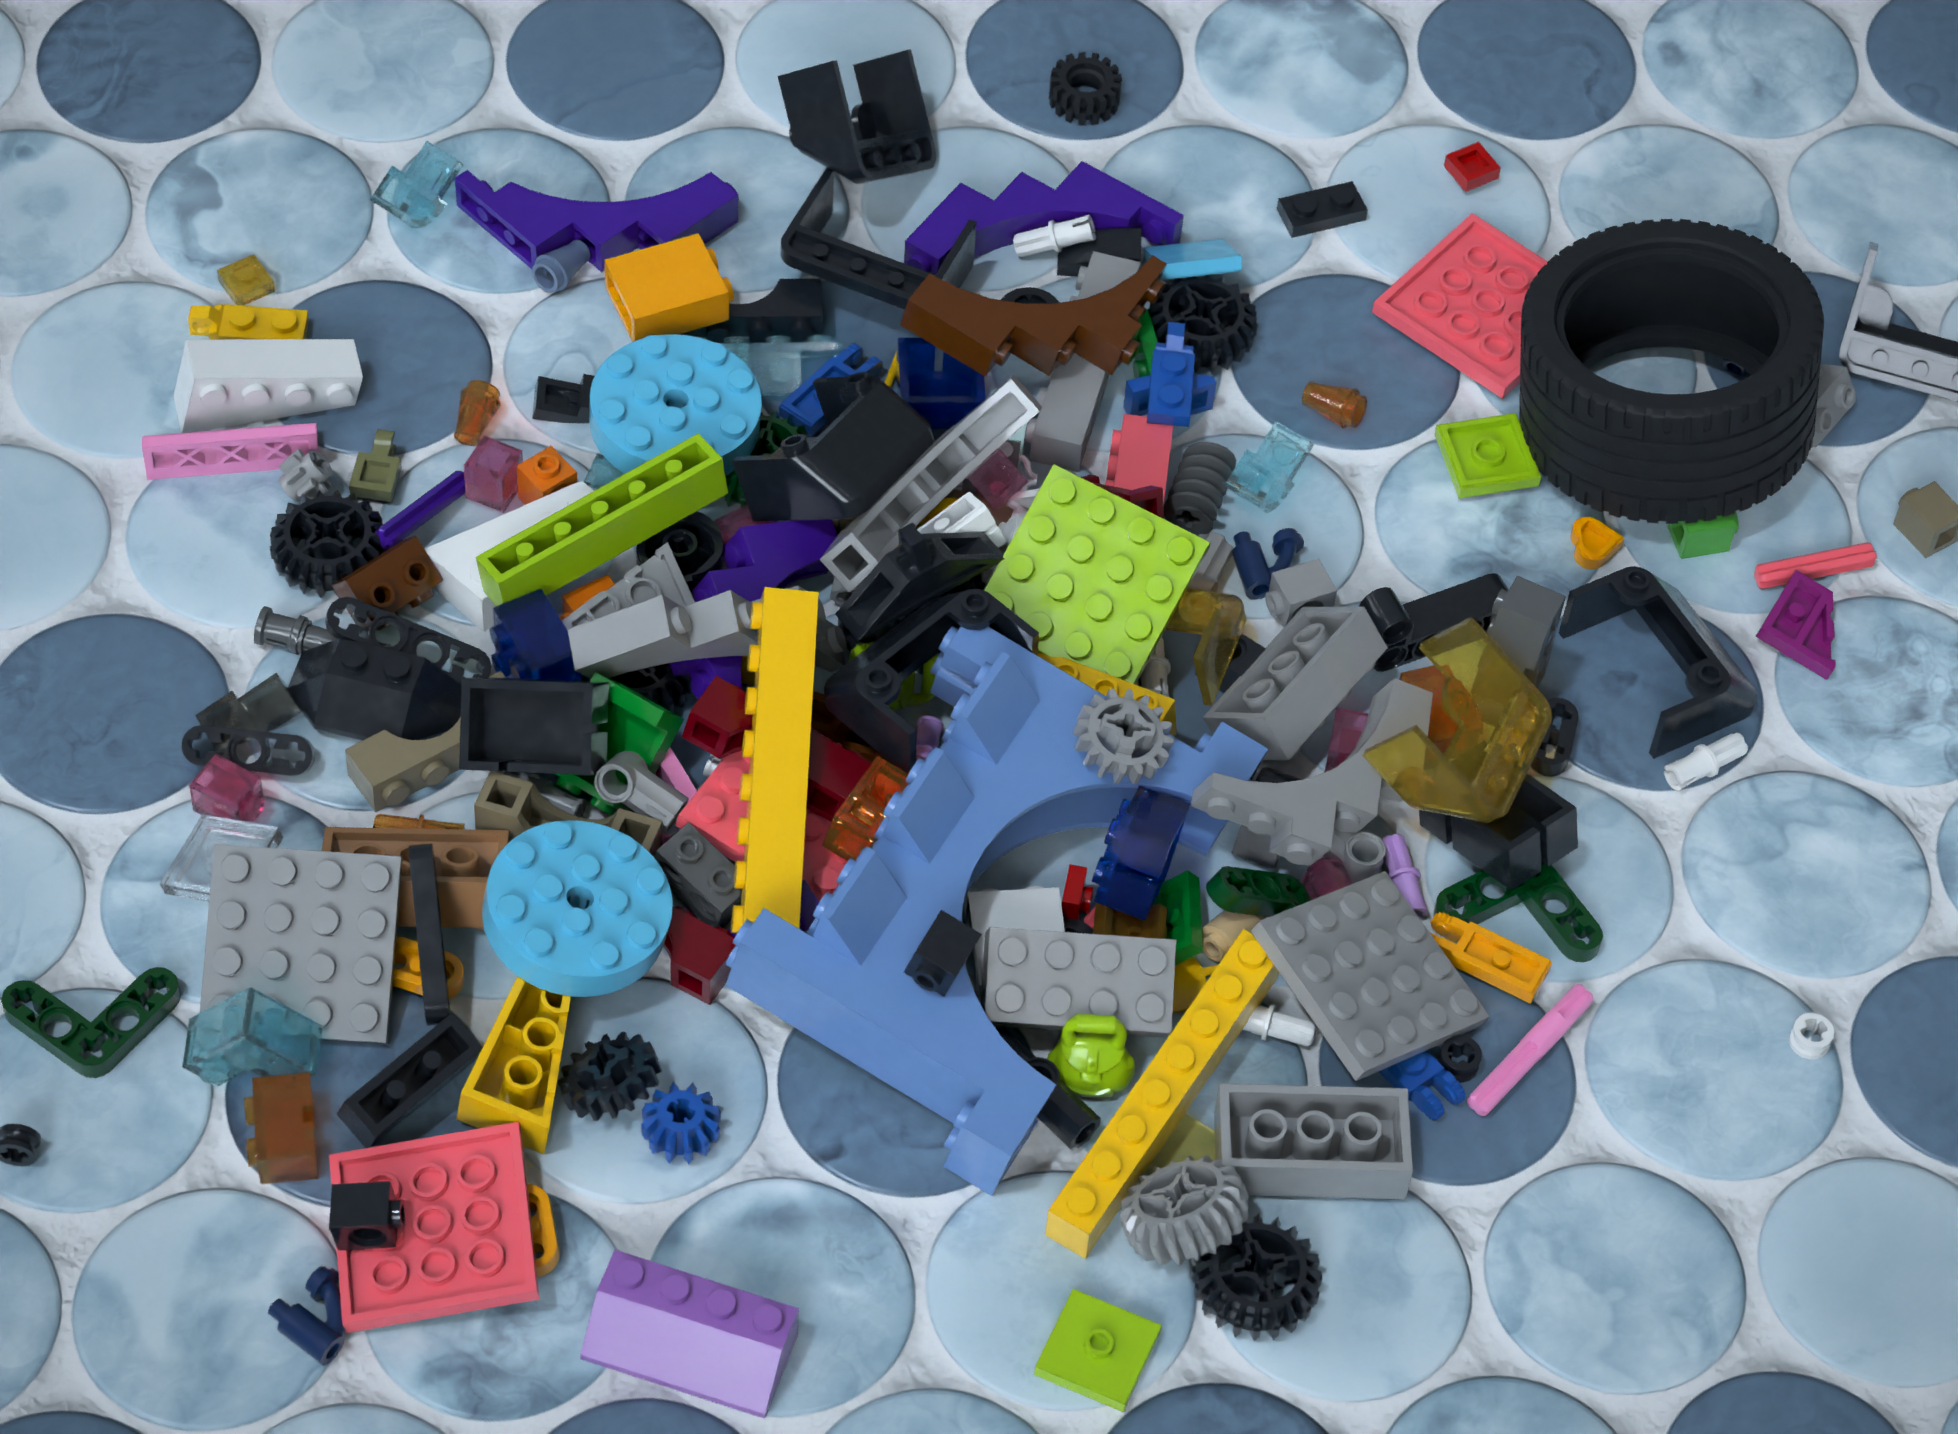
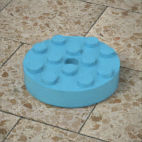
M648 335L615 351L603 362L596 372L590 389V431L600 453L614 467L625 474L699 433L722 457L726 476L735 470L732 460L739 456H749L757 443L760 432L761 391L750 368L736 354L720 343L688 335Z
M575 820L553 821L524 831L500 851L494 860L488 876L482 903V921L485 934L493 951L508 969L524 981L548 992L565 996H600L621 990L633 984L655 964L664 946L672 918V894L661 866L632 837L616 829L593 822Z

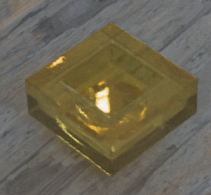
M254 254L217 270L219 283L235 305L244 306L275 292L273 279Z

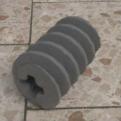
M1207 441L1194 443L1184 451L1182 462L1179 464L1178 472L1173 480V486L1170 488L1168 499L1164 503L1165 520L1197 536L1199 534H1208L1213 530V522L1217 519L1218 509L1221 507L1223 496L1227 492V484L1231 481L1232 471L1236 468L1237 460L1228 448L1218 443Z

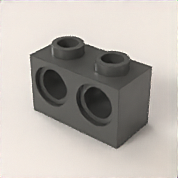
M689 822L656 850L655 860L666 875L671 892L701 921L712 927L724 928L731 921L733 905L741 906L742 889H734L735 865Z

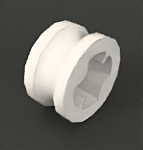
M1814 1012L1799 1016L1794 1022L1790 1033V1047L1797 1055L1809 1060L1825 1056L1834 1038L1835 1031L1832 1023L1823 1015ZM1810 1030L1812 1031V1036L1817 1033L1820 1036L1819 1041H1811L1812 1036L1806 1039L1803 1036L1804 1032Z

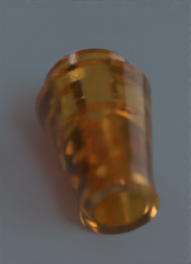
M473 380L468 383L467 387L461 390L457 426L454 433V438L461 444L476 446L481 435L501 406L499 400L500 392L495 386L485 381Z
M1310 381L1304 389L1302 404L1311 407L1341 428H1346L1347 426L1355 428L1364 417L1367 408V398L1361 395L1359 390L1355 388L1324 385Z

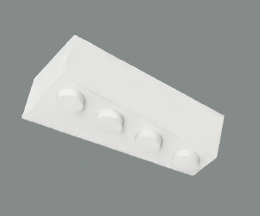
M354 339L186 340L173 397L181 433L201 432L356 405L363 375Z

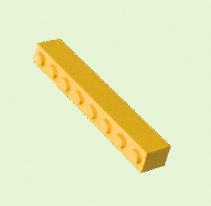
M764 587L760 602L752 603L750 629H757L758 637L757 645L750 644L747 670L755 672L754 687H747L745 714L753 715L752 730H744L742 757L750 758L749 774L742 773L739 791V801H747L746 817H739L736 839L738 845H744V861H736L734 872V889H742L741 906L733 905L731 933H737L747 919L754 923L764 908L799 929L819 592Z
M1245 929L1241 931L1053 1202L1047 1214L1045 1236L1086 1259L1122 1207L1121 1201L1128 1197L1127 1189L1137 1185L1139 1177L1144 1175L1247 1024L1254 1010L1260 1005L1278 978L1279 971L1252 933Z

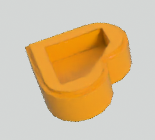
M1581 517L1573 524L1570 536L1572 544L1575 546L1574 559L1579 566L1585 569H1598L1622 548L1625 538L1593 517Z

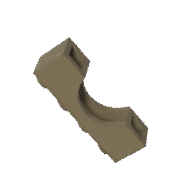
M501 671L490 676L493 678H506ZM460 719L450 730L431 739L409 740L383 730L345 749L348 776L375 813L387 806H394L403 802L409 795L428 785H436L442 782L448 775L459 770Z
M490 771L474 804L475 829L509 830V842L524 831L535 826L553 821L575 820L593 822L616 829L632 837L654 858L656 850L662 846L661 820L621 808L612 816L604 819L577 817L552 805L540 794L533 782L495 771Z

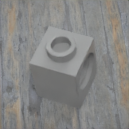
M1318 558L1273 572L1269 592H1266L1265 600L1270 614L1273 617L1277 616L1284 628L1302 607H1334L1337 589Z

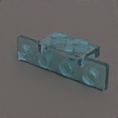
M827 335L808 337V342L791 343V337L788 336L767 337L766 343H749L748 337L736 336L724 338V344H722L725 348L736 354L750 368L759 384L761 396L790 395L801 385V358L837 357L842 352V342H833V337Z

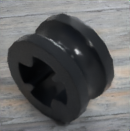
M1456 1035L1444 1041L1440 1049L1438 1062L1459 1083L1470 1081L1476 1076L1482 1059V1051L1475 1040L1467 1036ZM1463 1054L1468 1057L1467 1062L1461 1060L1457 1064L1452 1061V1056L1458 1058Z
M13 1123L1 1126L0 1161L13 1166H29L34 1164L38 1155L36 1148L41 1143V1135L35 1129L22 1124Z

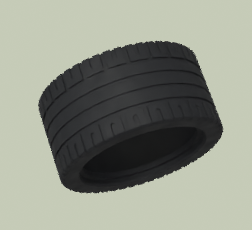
M1652 219L1642 220L1641 223L1637 224L1629 222L1624 223L1621 227L1616 225L1606 228L1603 232L1597 231L1589 234L1588 238L1585 239L1583 237L1573 242V246L1568 245L1562 249L1559 255L1553 256L1547 262V265H1544L1537 273V276L1533 278L1530 288L1525 295L1521 315L1519 422L1524 432V439L1529 446V451L1536 462L1538 470L1544 477H1548V481L1556 488L1560 487V491L1569 497L1574 496L1577 502L1585 506L1589 504L1592 509L1600 512L1607 511L1611 516L1619 518L1625 516L1628 520L1639 522L1641 519L1647 520V523L1657 524L1659 521H1666V524H1678V521H1685V524L1696 523L1701 519H1704V521L1714 520L1720 515L1726 517L1735 514L1737 510L1741 512L1751 508L1753 503L1757 505L1766 500L1767 495L1772 496L1778 492L1781 486H1785L1792 479V476L1798 473L1802 464L1806 461L1813 444L1824 315L1815 287L1811 285L1810 279L1805 273H1802V269L1795 262H1791V259L1783 252L1778 253V249L1771 244H1764L1761 239L1753 235L1749 237L1746 235V232L1737 229L1734 231L1729 230V227L1719 224L1713 226L1710 225V222L1704 221L1695 223L1686 219H1680V221L1661 219L1654 222ZM1649 347H1678L1720 356L1740 365L1752 375L1733 385L1716 390L1691 394H1660L1623 387L1594 374L1588 367L1598 360L1624 351Z

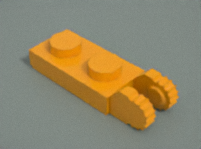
M1444 912L1434 915L1430 926H1432V930H1435L1436 933L1445 938L1438 937L1437 934L1432 932L1430 934L1454 967L1529 1004L1532 1003L1550 972L1552 965L1550 959L1471 921L1467 923Z

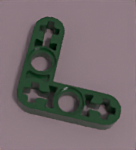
M1541 863V872L1535 878L1528 879L1513 890H1509L1481 870L1445 888L1436 899L1434 915L1444 912L1467 923L1471 921L1475 924H1479L1522 902L1561 953L1575 962H1587L1596 957L1603 939L1600 925L1552 865L1547 867ZM1485 884H1494L1503 890L1504 895L1497 899L1488 898L1482 894L1480 887ZM1550 898L1558 899L1565 904L1567 910L1559 914L1552 913L1545 909L1542 902ZM1451 905V907L1454 909H1459L1464 906L1463 913L1459 914V912L1456 910H1451L1448 912L1447 906ZM1574 933L1580 939L1587 937L1589 939L1588 944H1586L1583 940L1574 941Z
M1224 866L1206 883V890L1212 901L1218 907L1230 913L1271 917L1313 900L1308 890L1298 879L1284 873Z
M155 967L146 970L136 978L92 1022L43 987L29 980L16 981L7 986L2 993L1 1002L6 1020L12 1026L80 1075L87 1078H98L109 1073L176 1008L181 995L176 975L166 968ZM164 986H166V994L163 995L162 993L156 992L152 996L150 995L151 988L161 990ZM32 999L33 1008L39 1016L36 1019L34 1011L25 1005H21L16 1009L15 1003L19 1000L27 1003ZM146 1004L148 1005L149 1011H146L144 1008ZM132 1014L139 1019L137 1025L130 1030H119L113 1026L116 1018L121 1015ZM56 1021H66L72 1026L70 1031L61 1037H52L46 1033L47 1027ZM103 1033L108 1037L106 1041L104 1040ZM101 1049V1057L98 1058L91 1055L86 1059L84 1052L89 1050L95 1053Z

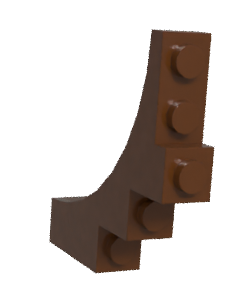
M1152 256L1134 275L1115 287L1085 299L1056 304H1022L991 299L960 289L929 273L908 299L900 325L985 377L995 364L1003 366L1011 354L1050 376L1059 363L1064 366L1067 365L1074 353L1113 375L1122 362L1129 365L1140 348L1141 343L1137 342L1136 338L1142 325L1140 321L1146 312L1144 305L1147 301L1154 304L1161 295L1166 285V282L1162 281L1161 277L1167 263Z

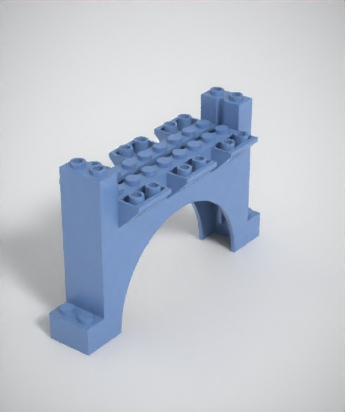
M952 626L939 646L941 653L930 670V673L936 676L930 693L954 706L950 716L953 719L941 739L944 741L940 748H933L925 761L921 758L916 761L905 782L908 785L902 793L896 791L883 812L885 818L875 833L874 837L877 840L872 848L865 847L856 860L850 858L837 878L836 882L839 885L834 893L826 892L813 913L815 920L807 933L765 908L754 923L748 919L743 923L733 940V944L736 946L726 961V965L731 968L726 986L953 1123L954 1128L944 1144V1147L949 1149L950 1153L943 1167L992 1196L1038 1123L1036 1117L1057 1084L1030 1066L1001 1037L976 997L965 963L944 997L935 991L921 988L912 977L904 973L939 912L943 910L962 922V908L966 893L993 863L1029 841L1056 832L1089 827L1136 830L1153 835H1164L1167 839L1206 856L1228 820L1213 818L1207 812L1191 807L1193 790L1213 772L1245 781H1252L1268 748L1226 723L1221 722L1213 736L1206 732L1203 734L1195 749L1168 733L1167 736L1174 738V743L1169 751L1170 755L1163 768H1158L1151 779L1143 774L1138 784L1133 785L1128 776H1123L1121 782L1115 784L1113 774L1110 772L1099 778L1097 776L1099 769L1097 764L1094 763L1090 766L1083 764L1087 752L1075 751L1074 746L1079 737L1073 735V729L1078 721L1077 717L1082 707L1089 705L1093 695L1098 694L1103 699L1106 696L990 627L981 630H969L961 626L958 630Z

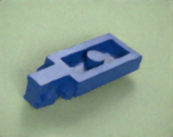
M1168 322L1166 343L1156 342L1155 349H1153L1147 423L1189 427L1195 354H1193V346L1183 345L1185 323Z

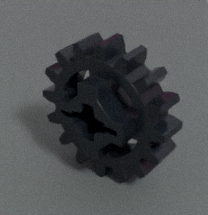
M621 1032L616 1040H610L608 1034L602 1036L601 1041L595 1044L590 1041L586 1042V1051L583 1054L573 1052L570 1055L573 1065L562 1066L560 1070L564 1077L558 1080V1085L562 1091L561 1095L570 1111L575 1109L577 1116L581 1119L590 1113L593 1120L598 1121L603 1113L609 1112L613 1119L617 1118L619 1111L625 1108L633 1111L635 1109L633 1102L637 1098L647 1100L650 1095L646 1088L658 1086L659 1080L656 1074L662 1072V1068L650 1041L644 1043L642 1036L639 1034L629 1040L626 1032Z

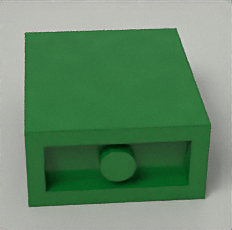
M595 672L590 681L609 682L608 723L599 724L600 732H608L607 762L617 753L632 751L639 754L645 760L650 772L656 774L684 719L620 682ZM615 770L617 778L622 783L628 784L626 776L621 771ZM556 774L559 776L556 784L579 796L582 790L591 794L593 798L590 804L610 815L616 813L619 808L635 813V811L622 802L611 803L604 800L595 788L594 779L596 774Z

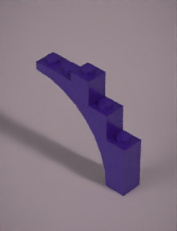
M832 519L791 520L740 527L724 546L725 561L729 569L709 571L692 591L695 603L729 590L752 602L762 597L764 587L783 589L799 580L827 574L829 570L820 561V558L838 536ZM742 656L700 658L669 663L674 676L690 675L691 689L698 699L715 676L742 689Z

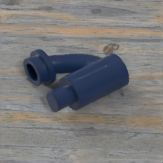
M1285 528L1273 536L1272 549L1278 558L1270 568H1268L1260 543L1252 541L1249 532H1239L1234 536L1233 540L1236 547L1233 549L1232 556L1246 596L1253 600L1265 598L1266 592H1269L1272 573L1292 566L1295 554L1304 546L1303 537L1295 529Z
M325 1266L318 1267L310 1275L305 1286L314 1301L320 1302L324 1300L327 1314L325 1323L301 1304L296 1303L290 1306L281 1298L275 1300L268 1310V1314L279 1322L277 1330L321 1365H327L338 1355L344 1345L343 1336L346 1330L342 1324L341 1299L337 1287L339 1274L334 1268L328 1269Z

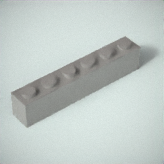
M1093 251L1088 267L1081 266L1078 273L1076 290L1080 291L1078 297L1071 295L1069 301L1085 299L1115 287L1134 275L1140 269L1141 262ZM1074 353L1067 365L1064 366L1059 363L1050 376L1046 375L1045 380L1050 381L1048 388L1041 386L1037 396V401L1042 406V409L1037 419L1032 418L1029 420L1025 435V442L1031 443L1030 461L1050 466L1055 464L1063 469L1079 472L1109 380V373Z

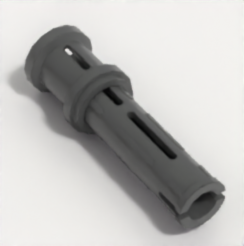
M266 606L261 609L254 630V644L262 646L267 642L289 648L290 653L296 655L337 639L327 629L312 625V621L308 620V617L300 615L297 619L273 613V609ZM378 642L382 646L391 647V644Z

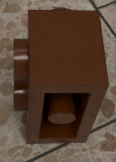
M413 536L392 546L369 561L368 564L361 566L353 573L333 584L332 587L339 598H355L399 616L396 611L409 603L412 608H415L432 598L435 594L431 588L442 582L443 579L417 536ZM346 609L352 618L353 611ZM367 616L365 624L354 619L353 621L356 625L365 629L370 627L375 618ZM390 624L381 625L376 630L379 631Z

